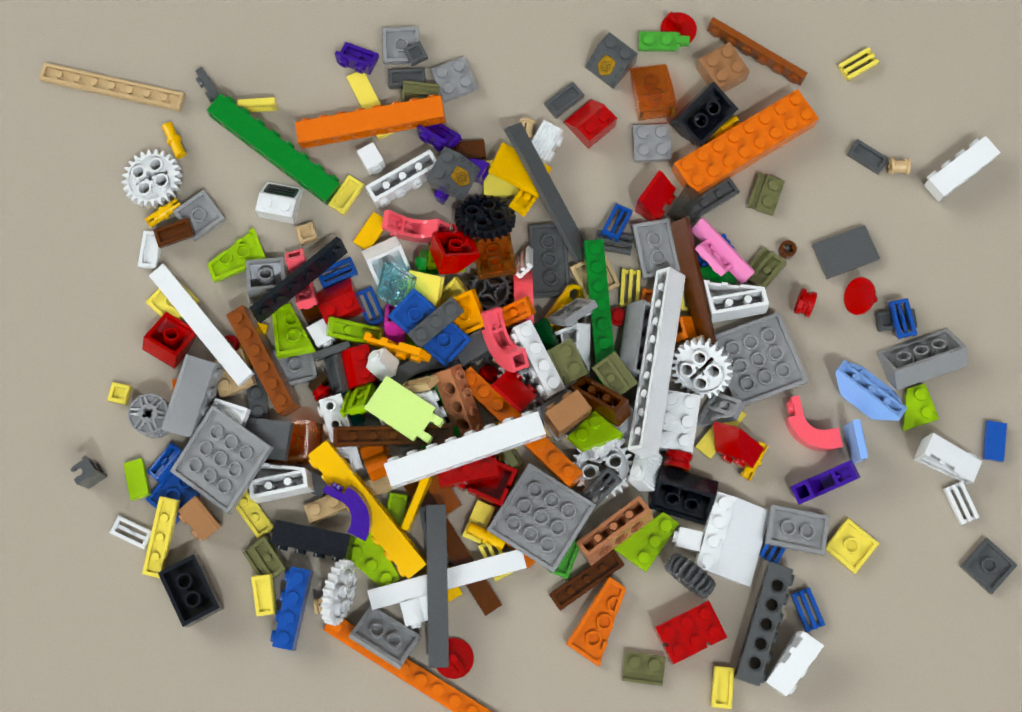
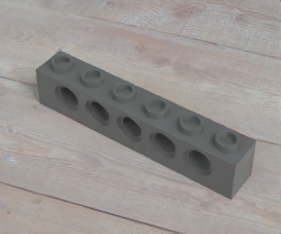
M773 562L766 564L734 673L735 679L755 686H760V683H764L767 674L764 671L766 663H770L772 658V652H770L771 645L776 643L778 637L776 628L783 620L782 607L783 605L786 606L789 594H787V590L794 581L793 569ZM774 580L781 584V589L778 592L772 588ZM769 599L775 602V609L773 611H770L766 606ZM764 618L770 623V627L767 630L761 627V621ZM757 638H761L764 641V647L760 650L755 646ZM753 657L759 663L756 669H752L749 665V661Z

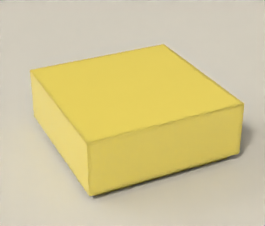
M112 382L107 401L128 405L133 387Z

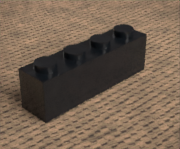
M276 520L270 543L276 545V549L288 551V548L295 549L294 553L306 555L307 552L314 553L313 557L325 559V555L332 556L333 561L339 562V559L351 560L356 537L350 534Z

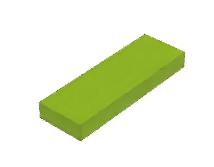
M335 317L328 318L327 337L369 344L363 340L365 332L373 334L379 340L384 335V328Z

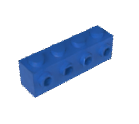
M292 566L290 570L286 571L284 580L287 582L286 589L281 592L280 602H282L281 610H277L275 622L278 623L276 630L272 631L270 639L273 642L272 647L296 651L313 571Z

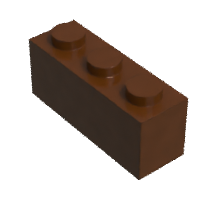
M587 376L579 378L571 386L572 392L578 389L591 406V412L596 411L604 419L617 427L631 415L628 399Z

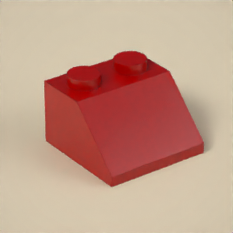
M591 99L565 120L564 124L589 149L616 127L617 117L604 104Z
M659 170L639 197L635 212L648 221L660 220L666 212L663 209L667 204L670 206L676 198L674 195L676 188L662 171Z
M463 231L433 232L429 251L439 274L459 273L480 256L473 238L469 239V234L463 236Z
M351 277L316 293L318 307L327 325L329 317L349 320L365 312Z
M165 312L143 337L142 350L175 369L185 358L197 334L188 324Z
M369 344L351 347L340 352L348 387L351 391H354L356 387L372 382L374 386L378 385L377 377L366 368L368 356L371 353Z
M506 371L491 387L515 410L522 414L537 398L534 394L537 390L529 383L527 385L523 384L520 381L523 377L517 372Z
M715 421L713 424L715 450L722 456L721 459L728 464L733 462L741 468H744V466L753 468L764 448L741 428Z

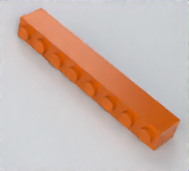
M429 95L423 99L412 98L407 102L395 101L391 105H375L369 109L358 108L352 112L341 111L331 116L320 115L314 119L303 118L295 122L298 144L302 149L415 129L418 125L426 127L447 122L441 95Z
M471 366L465 371L474 400L499 424H502V421L509 417H514V419L522 417L521 413L500 396ZM546 437L522 445L562 484L570 489L583 477V472Z

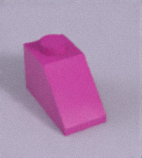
M399 303L385 304V338L397 344L405 342V332L388 318V315Z

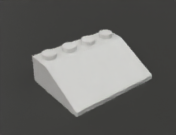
M717 491L716 499L704 527L700 552L697 553L694 563L707 572V574L750 587L768 524L769 510Z

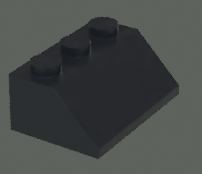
M715 82L706 85L669 123L681 137L701 147L738 108Z
M662 465L649 508L706 525L717 496L718 481Z

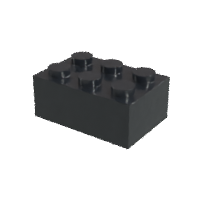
M193 554L158 572L182 627H190L224 609L199 555Z

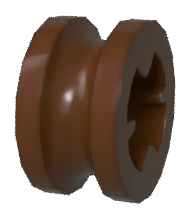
M790 240L782 242L778 249L779 255L784 259L792 258L797 251L796 244ZM789 246L791 248L790 252L785 253V248Z

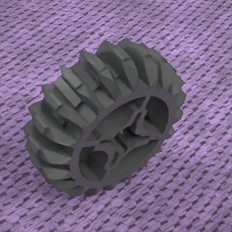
M486 267L485 273L479 269V276L472 274L473 280L467 281L470 285L466 286L468 290H476L477 286L482 282L484 289L477 295L479 301H490L493 306H488L481 303L483 311L497 306L502 308L514 302L512 300L514 299V293H512L514 292V286H511L513 279L508 280V273L502 276V269L498 273H496L495 267L492 268V272H489L488 267ZM489 279L499 281L500 283L492 284L489 282ZM487 287L491 292L494 291V298L490 293H487ZM506 289L505 298L499 303L497 296L502 293V290Z
M674 553L666 561L667 563L664 566L666 571L689 591L701 598H707L714 591L716 586L714 579L682 554Z

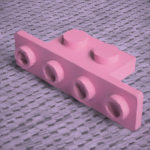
M705 218L700 219L692 228V233L702 242L695 250L702 259L708 262L714 272L722 276L730 271L741 284H744L755 273L750 265Z

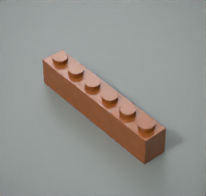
M241 305L226 314L277 414L286 417L301 408V404L251 310Z

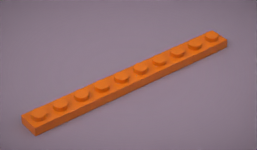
M343 619V622H340L339 625H325L323 629L325 632L453 712H492L408 658L399 670L351 640L349 635L355 625Z

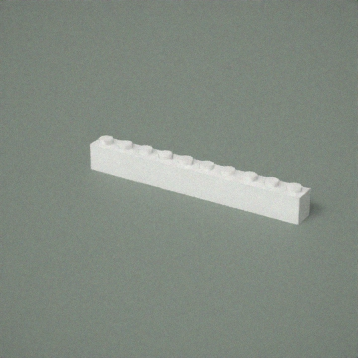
M672 267L656 271L628 444V451L643 458L659 455L686 278L684 274Z

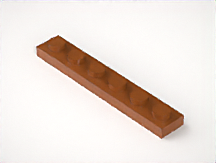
M713 17L709 22L707 31L713 37L720 38L725 43L731 42L733 47L739 49L744 55L751 56L759 64L768 66L774 73L783 75L791 83L801 86L808 72Z

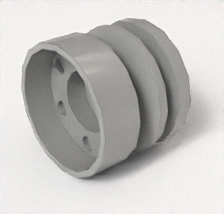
M150 393L137 397L131 403L128 410V420L137 432L152 439L163 438L171 433L161 429L169 406L166 400ZM150 411L152 412V413H151V415H152L151 418H149V414H148Z

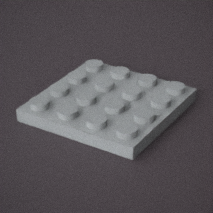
M779 312L715 335L718 348L724 346L725 348L722 352H729L730 354L727 359L733 360L732 364L729 365L734 367V370L731 372L733 377L730 380L729 386H727L730 396L742 400L746 404L745 406L809 382Z
M212 405L170 472L224 512L232 514L274 447L221 409Z
M529 463L487 528V531L555 573L594 511L596 504Z

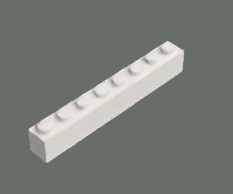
M533 410L521 414L522 417L514 419V417L506 418L502 421V424L495 426V423L484 426V430L478 432L476 430L464 433V437L458 439L456 436L450 437L445 440L446 443L440 445L433 443L426 446V449L418 451V449L406 453L407 456L402 458L395 456L387 459L388 462L384 463V467L392 489L545 438L546 432L538 411L534 413Z

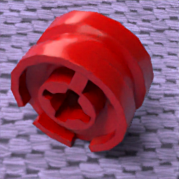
M802 288L794 307V313L798 315L801 313L804 317L809 318L817 299V292H808L807 289Z
M666 450L665 455L667 459L664 460V466L685 472L691 470L690 461L693 460L692 454L679 450Z

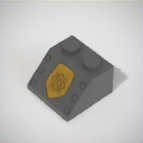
M609 32L597 45L585 68L614 89L635 65L638 53Z
M444 146L426 179L430 187L463 202L481 169L462 154Z

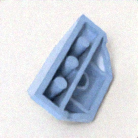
M846 360L836 370L835 374L840 395L872 420L899 421L907 407L905 404H902L896 392L863 366L849 363Z

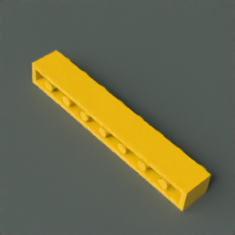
M330 439L324 441L308 454L310 464L322 472L321 477L327 484L329 482H337L344 486L343 490L345 491L349 485H353L365 496L372 512L370 533L373 536L371 539L377 546H382L385 550L384 555L390 562L394 561L398 566L396 569L402 577L406 576L409 579L427 565L426 557L404 530L401 529L400 525L340 451L333 447Z

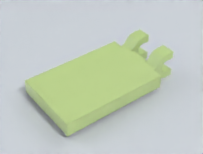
M387 375L364 408L413 442L418 437L429 445L434 438L424 431L428 424L432 422L441 428L445 422L434 414L436 410L434 406Z

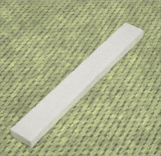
M163 263L149 275L236 384L241 387L255 373L169 268Z
M514 550L448 568V590L525 569L527 567L523 553ZM427 574L367 590L372 610L426 596Z

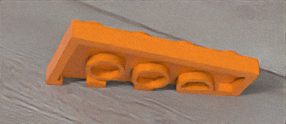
M611 577L607 578L565 643L598 667H600L603 652L606 649L616 614L619 611L626 591L624 586Z

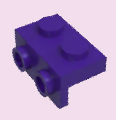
M345 42L341 51L335 52V58L337 63L344 68L349 67L360 74L370 75L379 59V54Z
M443 124L426 127L418 125L417 127L419 138L424 143L428 142L433 145L437 151H442L444 146L453 149L462 140L460 134Z

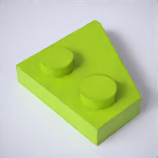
M925 383L905 390L904 400L907 409L904 412L902 432L939 420Z
M596 411L568 436V440L581 452L596 446L606 445L608 441L614 439L618 441L623 438V434Z

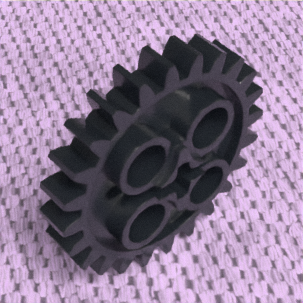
M476 195V199L469 197V202L464 200L463 204H458V208L455 209L454 222L455 226L458 227V231H463V236L469 234V239L476 237L477 241L482 238L484 242H487V239H491L494 242L495 237L501 240L502 235L507 237L508 232H512L516 221L515 210L507 205V201L500 202V197L495 200L493 195L490 198H487L486 195H483V198Z

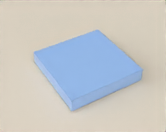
M852 420L844 426L850 460L857 464L867 459L868 453L861 420Z

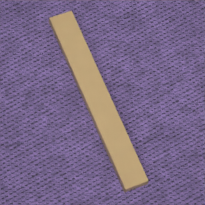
M45 62L39 77L41 82L181 112L186 97L183 92Z

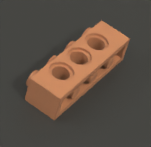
M458 364L432 374L437 375L439 382L436 384L449 421L453 424V427L458 426L460 437H464V433L471 430H476V432L484 430L479 409L476 406L462 365Z
M640 496L636 497L577 541L576 544L579 552L592 566L652 521V511Z

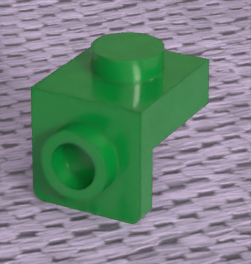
M421 249L420 256H416L415 267L418 268L419 272L438 276V270L427 269L429 250Z

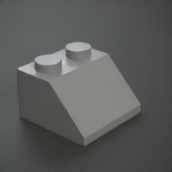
M284 257L246 260L247 293L250 304H254L286 278Z

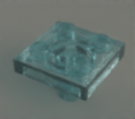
M390 261L384 262L376 296L396 308L407 294L415 288L417 277Z

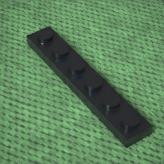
M335 237L250 306L249 309L259 323L265 321L348 252L342 240Z

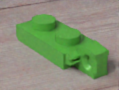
M639 31V51L675 52V50H680V47H689L690 36H680L678 32Z

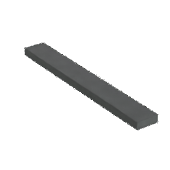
M522 123L507 127L504 130L575 262L583 259L584 239Z
M446 504L426 505L429 668H448Z

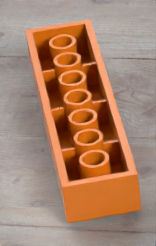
M797 89L675 162L672 173L692 200L726 178L734 176L807 132L816 125L819 118Z

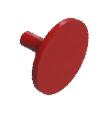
M671 11L662 21L660 32H678L680 36H690L691 43L696 36L697 26L689 15L681 12L673 13Z
M855 278L846 287L844 304L851 314L863 315L877 302L875 286L868 278Z
M450 638L449 667L436 669L441 675L450 679H458L465 676L471 670L474 663L472 648L462 639Z

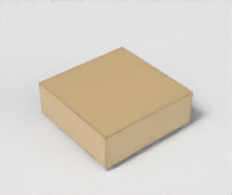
M313 221L295 227L301 246L319 240Z

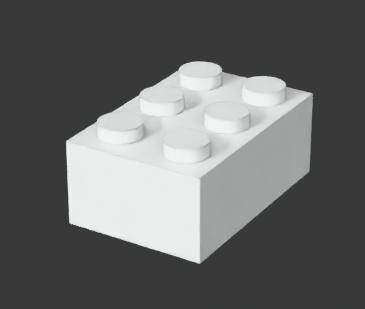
M668 390L659 451L666 452V450L672 449L690 454L693 453L701 395Z

